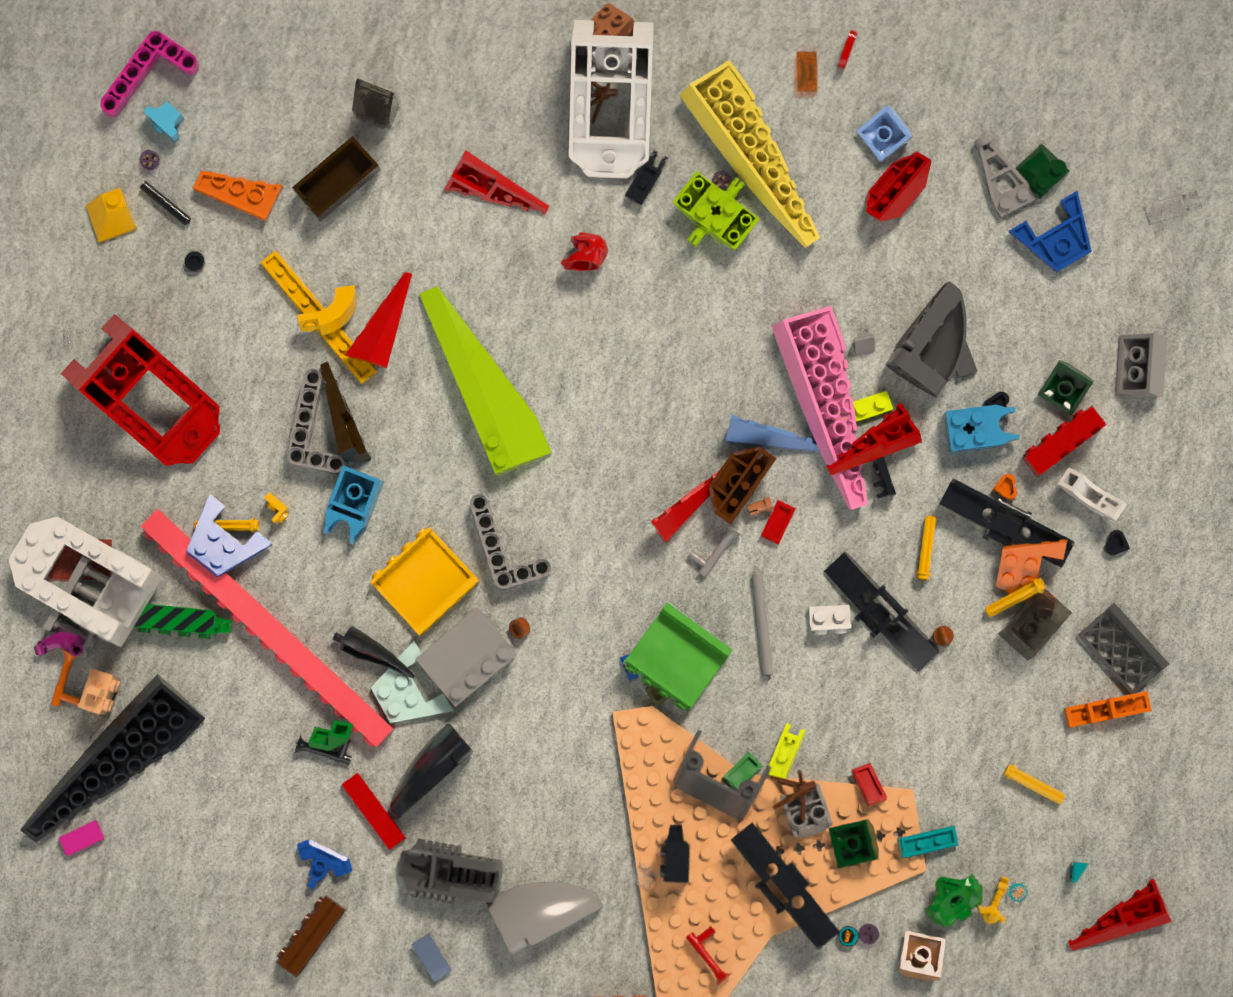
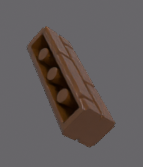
M328 895L324 898L319 897L314 904L315 911L312 915L308 913L301 922L304 925L300 931L295 930L289 939L291 944L288 948L283 947L277 955L279 958L277 964L295 977L300 975L347 910Z

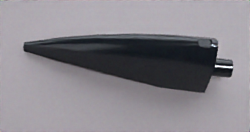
M350 627L344 636L337 632L334 634L333 640L340 643V650L349 655L390 668L410 678H415V675L393 653L357 628Z

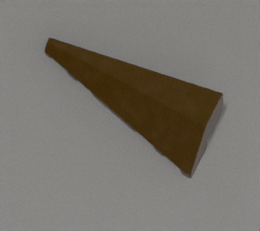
M328 361L320 364L339 455L344 462L368 461L372 459L365 448L364 440L358 431L348 404L339 390V384L333 375Z

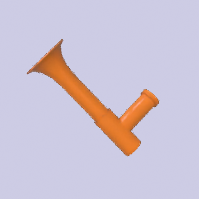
M61 649L64 653V663L51 705L60 706L61 701H65L78 706L81 697L64 693L70 667L77 656H73L71 652Z

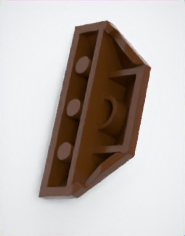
M761 447L731 453L709 485L714 514L731 525L777 458Z

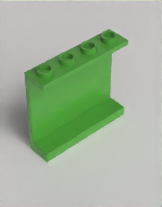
M666 603L623 664L628 672L633 675L635 673L638 674L646 685L650 687L653 685L658 689V693L666 699L668 697L671 698L679 709L683 711L686 709L689 712L733 650L672 605Z

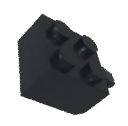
M673 824L669 826L665 844H661L660 856L664 857V865H660V878H664V882L689 883L690 845L687 841H684L682 825Z

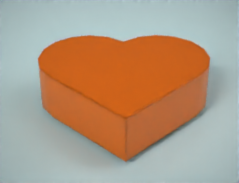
M1011 474L1003 475L992 491L1007 501L1013 500L1017 496L1014 476Z

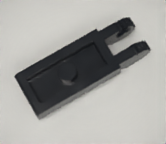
M656 150L652 151L649 160L642 165L625 193V197L640 206L645 202L669 159L664 156L657 168L651 165L657 157L658 151Z

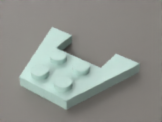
M413 641L398 657L407 668L417 663L416 658L422 654L416 642ZM390 668L371 687L390 723L453 712L444 693L426 703L412 678Z

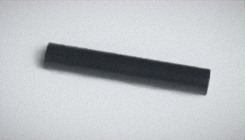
M147 181L141 184L140 189L182 224L186 226L192 218Z

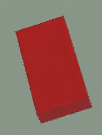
M777 500L760 537L779 545L796 508Z
M871 763L852 769L851 773L868 807L887 800V795Z

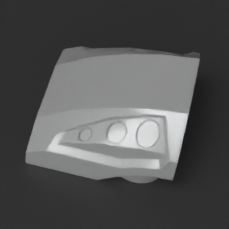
M819 783L816 784L815 789L809 790V793L805 795V821H801V796L789 804H783L794 838H805L823 832L833 825ZM780 795L781 801L789 795Z

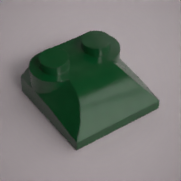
M1042 143L1015 168L1028 182L1031 190L1039 199L1049 192L1070 171L1065 162L1058 159Z
M1059 360L1038 395L1072 416L1094 381L1087 374L1069 363Z
M869 819L829 828L838 868L869 862L879 858V848L874 827Z

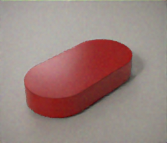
M850 30L837 66L839 68H846L858 34L856 31Z

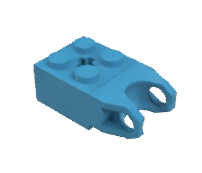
M990 405L946 411L944 413L949 454L995 448L1007 442L1019 440V434L1005 433L999 426L1000 418L1007 414L1015 413V407ZM966 425L972 429L970 434L967 431H963Z
M343 465L328 502L326 524L323 532L330 534L337 523L345 520L350 526L349 543L355 544L358 537L367 528L385 481ZM359 487L360 494L356 497L353 491Z

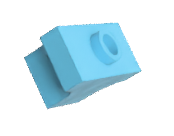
M166 101L159 108L148 106L143 111L154 123L152 127L160 134L164 132L174 142L180 138L177 128L184 118L169 102Z

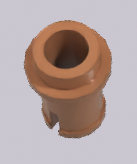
M763 497V500L747 505L751 517L765 511L771 512L770 509H773L770 497Z

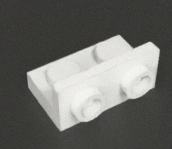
M849 605L808 607L810 632L815 631V635H825L827 631L835 630V634L847 633L848 629L852 628Z

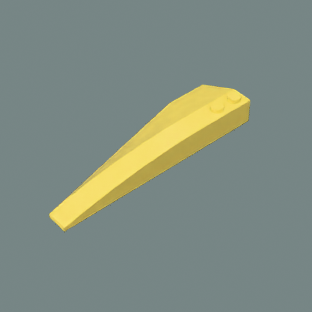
M730 60L691 83L679 96L740 178L774 217L805 248L818 240L820 236L810 215L806 214L804 210L805 204L803 199L797 195L795 190L797 188L794 180L790 179L787 173L789 169L777 143L772 141L770 136L771 130L768 125L765 126L761 117L763 113L754 102L756 98Z

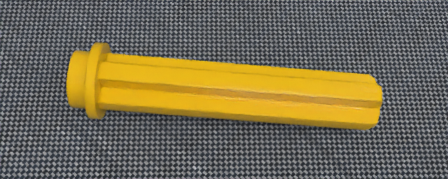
M926 516L924 521L918 572H915L917 579L929 580V577H931L929 571L936 517Z
M255 518L251 520L213 521L225 531H251L252 534L259 531V520H255ZM199 520L195 521L194 529L196 528Z
M1035 578L1028 585L986 606V612L990 617H993L1039 592L1043 593L1046 585L1041 578Z
M1008 764L1004 770L1003 775L1006 776V779L1010 778L1057 804L1063 802L1065 798L1064 793L1015 768L1014 764Z

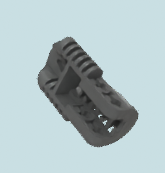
M420 838L417 839L416 844L410 850H403L401 852L398 862V875L404 879L405 887L411 897H418L419 895L422 899L426 897L428 900H432L434 896V901H439L441 897V902L446 903L448 899L450 904L454 903L455 897L479 902H493L498 895L502 880V860L464 854L460 845L455 847L454 844H449L447 848V843H442L440 846V842L435 841L433 845V841L428 840L426 843L425 839Z

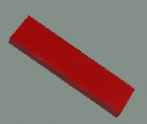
M358 772L341 784L389 850L406 838Z

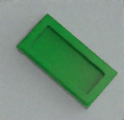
M748 752L721 780L728 787L737 791L739 785L745 780H750L763 765Z

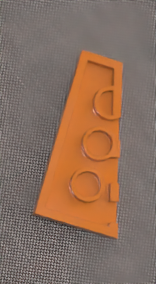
M202 170L193 186L194 191L265 222L283 188L280 184L272 185L263 181H250L241 177L233 178L224 174Z

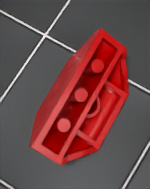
M916 151L912 155L892 162L867 192L866 213L880 222L901 217L925 189L931 167V159Z

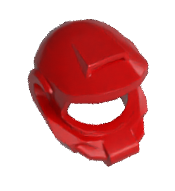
M580 232L576 236H571V242L578 251L561 261L563 268L575 271L600 269L608 255L606 240L600 235Z

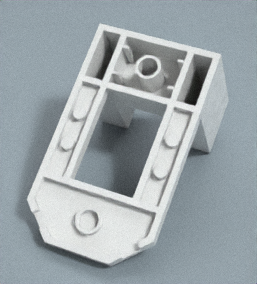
M574 20L571 46L569 158L574 163L576 162L588 177L629 178L636 169L649 160L654 23L634 22L633 36L594 35V20ZM591 81L631 83L629 138L590 136Z
M58 516L29 524L9 557L15 587L119 647L123 646L163 578L144 564L117 549H113ZM66 545L114 572L93 607L45 580Z

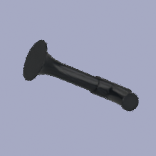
M300 734L294 754L298 751H308L349 765L352 756L346 753L351 740L349 739L348 742L342 744L339 752L334 750L326 751L309 747V743L304 741Z

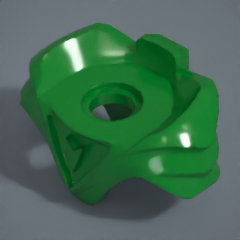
M973 873L965 879L940 877L935 883L934 901L931 905L924 908V911L934 923L944 927L952 926L958 919L963 922L972 916L971 909L982 903V885L979 884L978 879L975 878Z

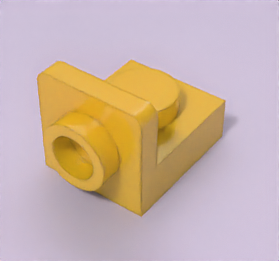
M269 492L264 497L268 501L266 505L274 512L276 510L279 511L271 521L275 524H278V522L283 523L289 516L287 512L290 509Z

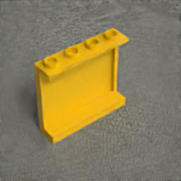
M430 527L427 530L425 528L420 530L416 534L417 539L413 543L410 541L401 548L403 552L397 557L395 555L386 562L388 566L382 571L378 569L371 576L372 580L370 581L419 636H422L480 582Z

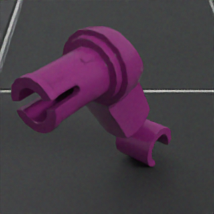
M59 631L45 637L44 641H39L34 646L35 654L40 656L46 654L47 649L63 648L71 652L73 656H80L79 652L83 653L84 642L76 634Z

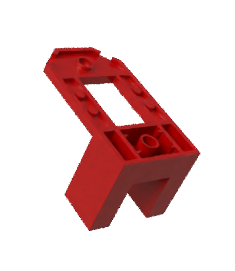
M114 314L101 328L113 340L87 369L73 359L61 372V375L165 466L179 463H194L220 434V406L133 328ZM148 370L189 405V408L164 436L159 434L121 401Z

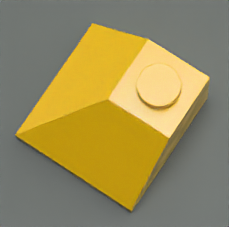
M120 188L103 193L86 205L99 243L136 230L126 197Z

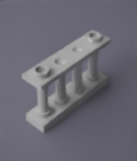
M82 556L63 591L72 596L79 593L96 602L100 595L83 587L81 583L83 578L89 575L107 584L110 577L93 569L91 565L93 561ZM55 609L51 611L43 628L50 632L60 629L76 634L83 639L84 650L94 649L99 640L97 634L91 631L87 635L64 623L63 619H61L64 614Z

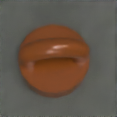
M519 617L510 622V633L516 639H522L529 635L530 626L525 618Z
M940 626L933 632V640L939 646L949 645L954 637L953 631L947 626Z

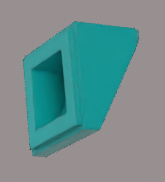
M1071 862L1069 881L1077 883L1089 863Z

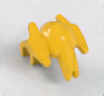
M1004 876L1001 877L991 906H977V910L983 914L982 918L987 924H994L997 921L1004 923L1006 921V917L1002 916L997 908L1010 879Z

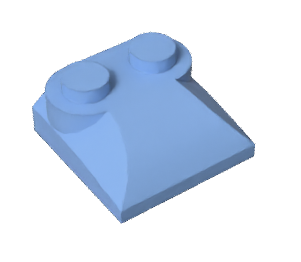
M889 105L884 107L857 130L880 162L889 157L902 145L908 143L913 137L910 129Z

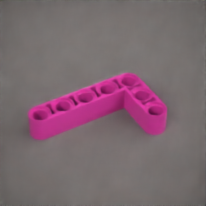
M150 32L100 101L101 109L109 117L117 116L160 57L187 75H194L198 72L199 63L196 57L161 32ZM155 39H161V43L159 45H152ZM171 50H178L175 56H168ZM145 54L150 55V58H149L148 61H146V62H142V61H141V57H142L143 55H145ZM187 61H194L193 66L189 68L184 67ZM134 70L138 71V75L136 77H129L130 72ZM122 86H126V92H124L123 94H119L118 89ZM110 102H114L115 107L111 110H107V104Z

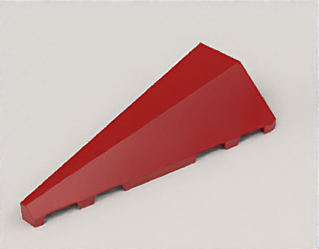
M467 150L464 151L444 188L447 192L450 190L462 192L461 195L467 196L470 194L481 197V200L506 206L516 205L523 207V210L527 211L529 209L541 211L543 215L546 214L549 205Z
M403 272L402 277L393 286L386 299L379 305L344 356L380 368H387L412 273Z
M899 403L896 405V410L890 415L886 414L881 423L867 430L852 443V448L846 453L842 452L838 455L839 459L832 465L828 464L826 468L831 476L922 443L920 431L910 419L907 410Z
M718 472L714 473L712 477L704 483L702 482L673 506L666 509L659 517L651 521L657 534L665 544L710 496L709 485Z
M1151 879L1149 885L1141 891L1139 889L1136 890L1134 896L1126 902L1121 901L1098 918L1097 923L1088 929L1086 927L1082 930L1083 934L1073 941L1070 939L1068 944L1071 950H1078L1172 922L1155 879Z

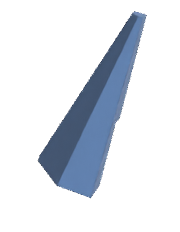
M735 415L731 417L725 443L820 452L816 441L811 438L799 437L795 433L758 424L752 420H742Z

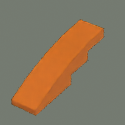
M1148 691L1064 708L1068 728L1152 711Z

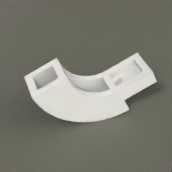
M1071 468L1067 469L1058 483L1063 490L1084 506L1114 521L1118 519L1127 506L1124 501L1103 491L1089 481L1085 475Z

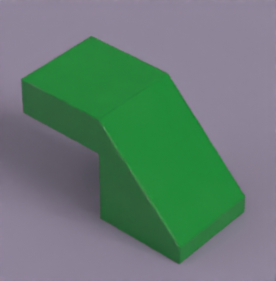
M334 720L330 730L314 727L309 739V747L329 751L348 742L354 724Z

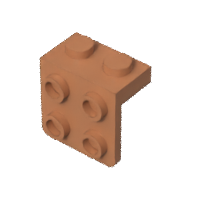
M606 3L591 19L594 20V35L633 36L635 22L633 18L610 3Z

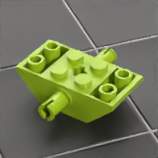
M696 171L672 201L683 215L697 226L686 239L690 244L692 243V246L697 247L704 236L708 234L717 242L736 251L758 223L760 218L735 200L737 194L745 186L742 181L739 183L740 179L735 177L724 191ZM712 210H719L720 215H712Z

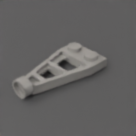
M985 135L974 142L979 152L990 200L999 218L1036 200L1028 182L996 148L989 135ZM996 157L1003 166V169L995 174L991 172L988 165V160ZM1001 175H1008L1014 181L1015 187L1005 193H1000L996 180Z

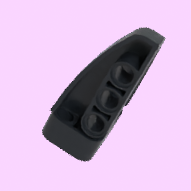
M449 723L426 743L402 776L390 803V809L398 819L474 752Z

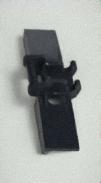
M956 479L951 480L939 503L954 513L985 528L986 532L982 538L986 540L991 538L1003 544V546L1028 543L1031 545L1046 541L1058 542L1059 540H1067L1063 560L1042 556V559L1060 568L1063 567L1075 544L1073 540L1031 519V512L1019 509L1004 501L1001 496L996 501ZM999 507L1023 519L1022 523L1020 524L997 512ZM985 509H991L993 514L991 520H986L983 517ZM1021 528H1027L1030 531V536L1027 539L1019 536Z
M843 552L824 570L828 577L861 611L854 619L857 622L862 620L872 631L869 635L873 639L881 632L918 671L939 653L938 647L906 615L908 612L907 608L904 609L885 589L886 586L884 584L880 587L847 552ZM863 592H869L872 595L871 602L866 603L862 600ZM878 595H880L897 612V617H895L882 604V602L877 598ZM890 623H899L900 630L898 632L891 631Z
M753 822L730 839L760 877L761 881L755 885L756 889L759 888L776 909L775 913L777 915L786 910L817 950L821 949L840 933L806 890V887L811 883L808 878H804L796 868V863L793 860L786 865ZM769 864H775L778 868L777 873L773 876L768 875L766 872V867ZM770 879L788 900L785 904L782 905L766 885ZM796 896L803 898L804 903L800 908H795L792 905V899Z

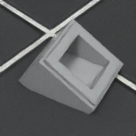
M873 334L854 338L855 354L862 355L875 351V337Z

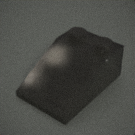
M357 78L352 112L355 118L366 122V120L374 122L373 125L380 129L385 127L390 129L399 109L395 93Z
M1044 589L1043 593L1039 592L1031 596L998 634L1028 661L1035 657L1072 612L1048 590Z

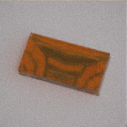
M797 52V92H817V52Z

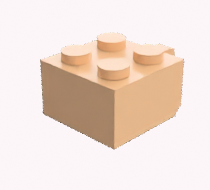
M90 668V673L77 707L107 716L108 712L111 713L114 707L112 699L114 693H118L120 689V677Z

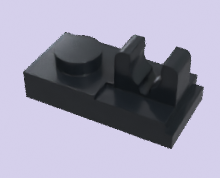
M884 457L875 459V464L872 467L875 475H879L881 481L875 482L873 488L878 486L884 488L882 493L877 494L876 497L878 499L886 496L894 497L896 492Z

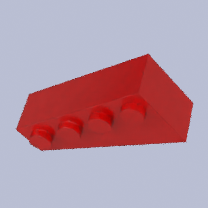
M1093 406L1085 411L1080 409L1072 416L1074 419L1071 422L1067 423L1065 421L1056 428L1058 432L1054 435H1051V433L1047 434L1041 439L1042 444L1038 447L1033 445L1025 451L1026 456L1022 459L1036 477H1039L1107 425Z

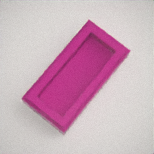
M97 820L59 837L67 856L105 839Z

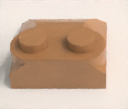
M905 931L899 972L904 976L921 980H939L946 939Z

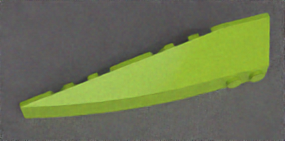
M438 286L420 293L423 305L496 477L551 454L552 452L536 415Z

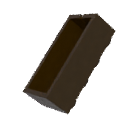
M352 136L296 183L292 189L321 222L381 170L376 161Z

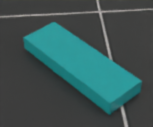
M955 825L897 838L901 859L959 846Z

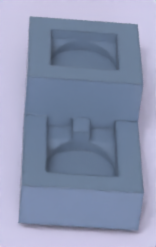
M429 933L412 943L415 952L434 982L452 971Z

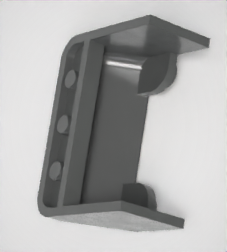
M698 730L674 776L673 782L675 787L733 818L741 819L745 817L772 767L766 766L758 783L752 780H745L736 791L700 772L704 759L700 753L693 750L702 732Z

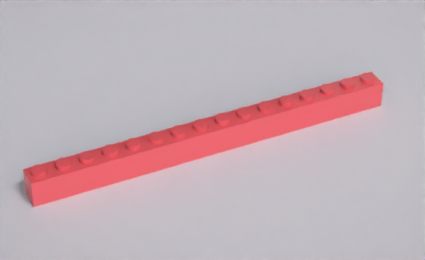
M156 509L140 526L145 530L142 534L150 541L154 539L159 544L157 548L165 555L169 553L173 557L171 561L177 567L181 568L183 566L188 571L186 575L192 581L196 582L198 580L203 585L201 589L209 596L213 594L217 598L215 602L221 608L225 609L227 607L232 612L230 616L236 622L240 623L242 621L247 626L245 630L251 636L257 635L261 639L259 643L266 650L271 648L276 653L274 657L281 664L286 662L291 667L289 671L296 678L301 676L305 680L304 685L311 692L316 690L320 694L318 698L326 706L330 703L335 708L333 712L340 719L345 717L350 724H354L353 731L355 733L360 731L365 736L363 740L370 747L373 745L379 747L394 731L392 726L229 574L225 573L217 578L188 555L186 550L191 539L160 510Z

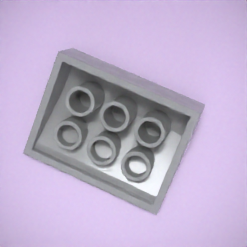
M477 607L419 655L416 661L456 707L518 654Z

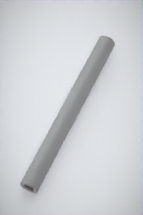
M754 574L752 578L763 675H772L773 669L762 574Z

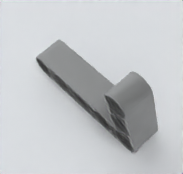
M311 368L305 372L287 459L296 467L339 475L343 465L346 466V462H344L341 456L309 449L324 383L320 371ZM312 374L319 376L316 383H309V377ZM307 394H314L315 399L311 403H306L305 396ZM309 413L310 420L306 423L301 422V415ZM299 433H306V439L303 442L296 440ZM301 452V460L294 462L292 460L293 454ZM315 456H320L322 458L321 464L317 466L312 465V459ZM334 460L342 462L341 467L337 470L331 467Z
M483 494L474 495L470 500V506L496 586L501 590H508L549 576L551 565L548 560L543 558L509 568L488 499ZM477 499H483L485 506L477 509L474 507V502ZM483 518L491 520V525L488 528L480 526V521ZM489 537L497 539V544L494 547L486 545V540ZM496 556H501L503 563L501 566L496 567L492 564V559ZM540 563H545L548 566V570L543 574L536 570ZM521 569H525L529 573L528 577L524 580L517 577V573ZM502 575L509 577V583L505 586L498 584V579Z

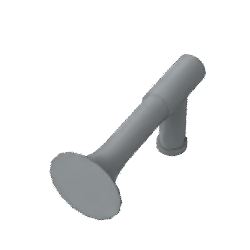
M727 524L725 536L707 560L700 557L693 550L687 556V558L701 566L699 573L704 577L708 575L729 542L736 536L741 535Z

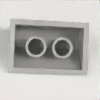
M1155 333L1120 335L1116 395L1145 398L1163 397L1168 337Z

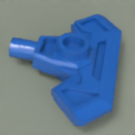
M310 839L297 844L301 860L312 859L309 872L311 878L307 884V887L311 889L315 888L318 880L321 881L331 868L336 877L353 871L349 858Z

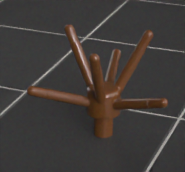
M591 81V85L596 87L595 93L591 94V98L596 97V99L590 102V107L598 102L591 119L592 124L596 120L603 101L617 96V89H609L610 83H607L606 86H601L597 82Z
M798 770L799 782L772 775L770 777L772 780H776L779 784L793 787L794 793L774 805L773 809H777L785 803L789 804L801 796V821H805V795L809 793V790L816 788L815 781L806 782L803 780L801 770Z

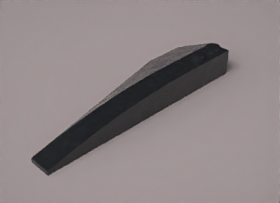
M157 674L74 763L22 826L21 832L34 842H38L56 830L60 824L66 820H71L75 817V814L83 809L86 810L92 806L93 802L99 798H104L128 782L129 778L137 773L140 774L147 766L159 761L168 752L177 749L205 720V717L173 686Z

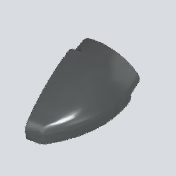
M948 281L938 290L895 345L896 350L885 364L897 375L934 397H937L946 383L953 378L965 347L967 318L963 295L958 287Z

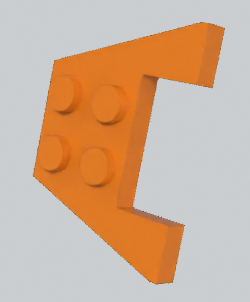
M1059 540L1058 542L1046 541L1031 545L1028 543L1003 546L996 587L1010 594L1033 582L1035 578L1038 579L1042 556L1063 560L1067 540ZM1037 593L1023 600L1042 612L1053 616L1056 596Z

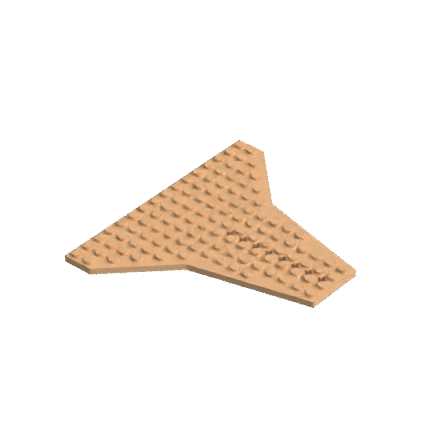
M653 706L613 712L656 997H728L769 939L776 934L797 926L786 910L777 915L775 913L776 909L759 888L756 889L755 885L761 881L760 877L730 841L731 838L751 822L754 823L774 850H776V846L784 849L781 858L786 865L792 860L796 863V868L805 879L808 878L811 882L806 887V890L825 914L926 871L924 854L901 859L897 842L898 836H894L897 827L905 831L902 837L920 833L913 789L883 787L887 800L868 807L857 784L805 780L806 782L815 781L816 784L819 783L833 823L831 827L869 819L874 827L875 835L877 830L885 834L882 842H878L877 839L879 858L877 860L838 868L829 828L805 838H794L783 805L773 809V806L781 801L780 795L784 794L786 796L794 793L793 787L779 784L776 780H772L771 776H767L747 815L741 819L733 818L684 793L674 785V776L694 738L692 734ZM698 739L693 750L700 753L704 759L700 772L726 785L721 778L734 765ZM754 775L750 780L758 783L762 775ZM787 778L788 780L799 782V779ZM673 824L682 825L684 841H687L690 845L689 883L664 882V878H660V865H664V857L660 856L661 844H665L669 826ZM816 840H820L825 845L820 852H818L817 848H813ZM796 843L804 846V850L801 851L800 855L796 851L793 852ZM769 864L766 867V872L770 876L775 875L778 871L775 864ZM770 879L766 885L781 904H785L788 900ZM796 896L792 899V905L795 908L803 906L804 901L802 897ZM710 925L716 933L712 934L702 944L724 972L732 973L717 986L714 973L686 939V936L692 932L697 937L709 928Z

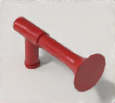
M710 925L709 928L697 937L692 932L686 936V939L714 973L717 986L732 973L724 972L702 944L712 934L716 933Z

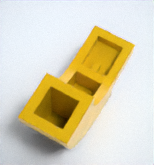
M355 286L335 288L334 300L324 310L297 315L301 332H311L315 329H320L321 335H326L343 327L350 320L357 306Z

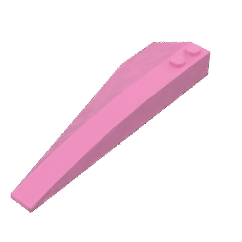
M829 306L784 319L771 326L798 401L826 465H832L839 459L838 455L842 452L846 453L852 448V443L856 441L855 431H857L853 398L850 397L849 392L851 384L847 378L846 371L848 363L844 357L845 343L832 307ZM862 464L832 475L849 510L868 504L865 481L861 475Z

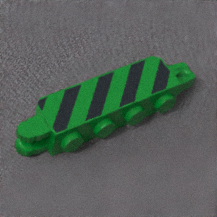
M147 604L134 628H138V632L150 633V630H158V634L170 635V632H178V636L182 637L199 634L198 638L210 639L211 636H216V634L231 633L232 621L219 618L213 610Z

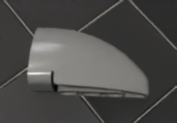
M542 881L513 887L497 895L493 902H486L512 955L530 945L533 946L603 907L597 894L593 891L569 883Z

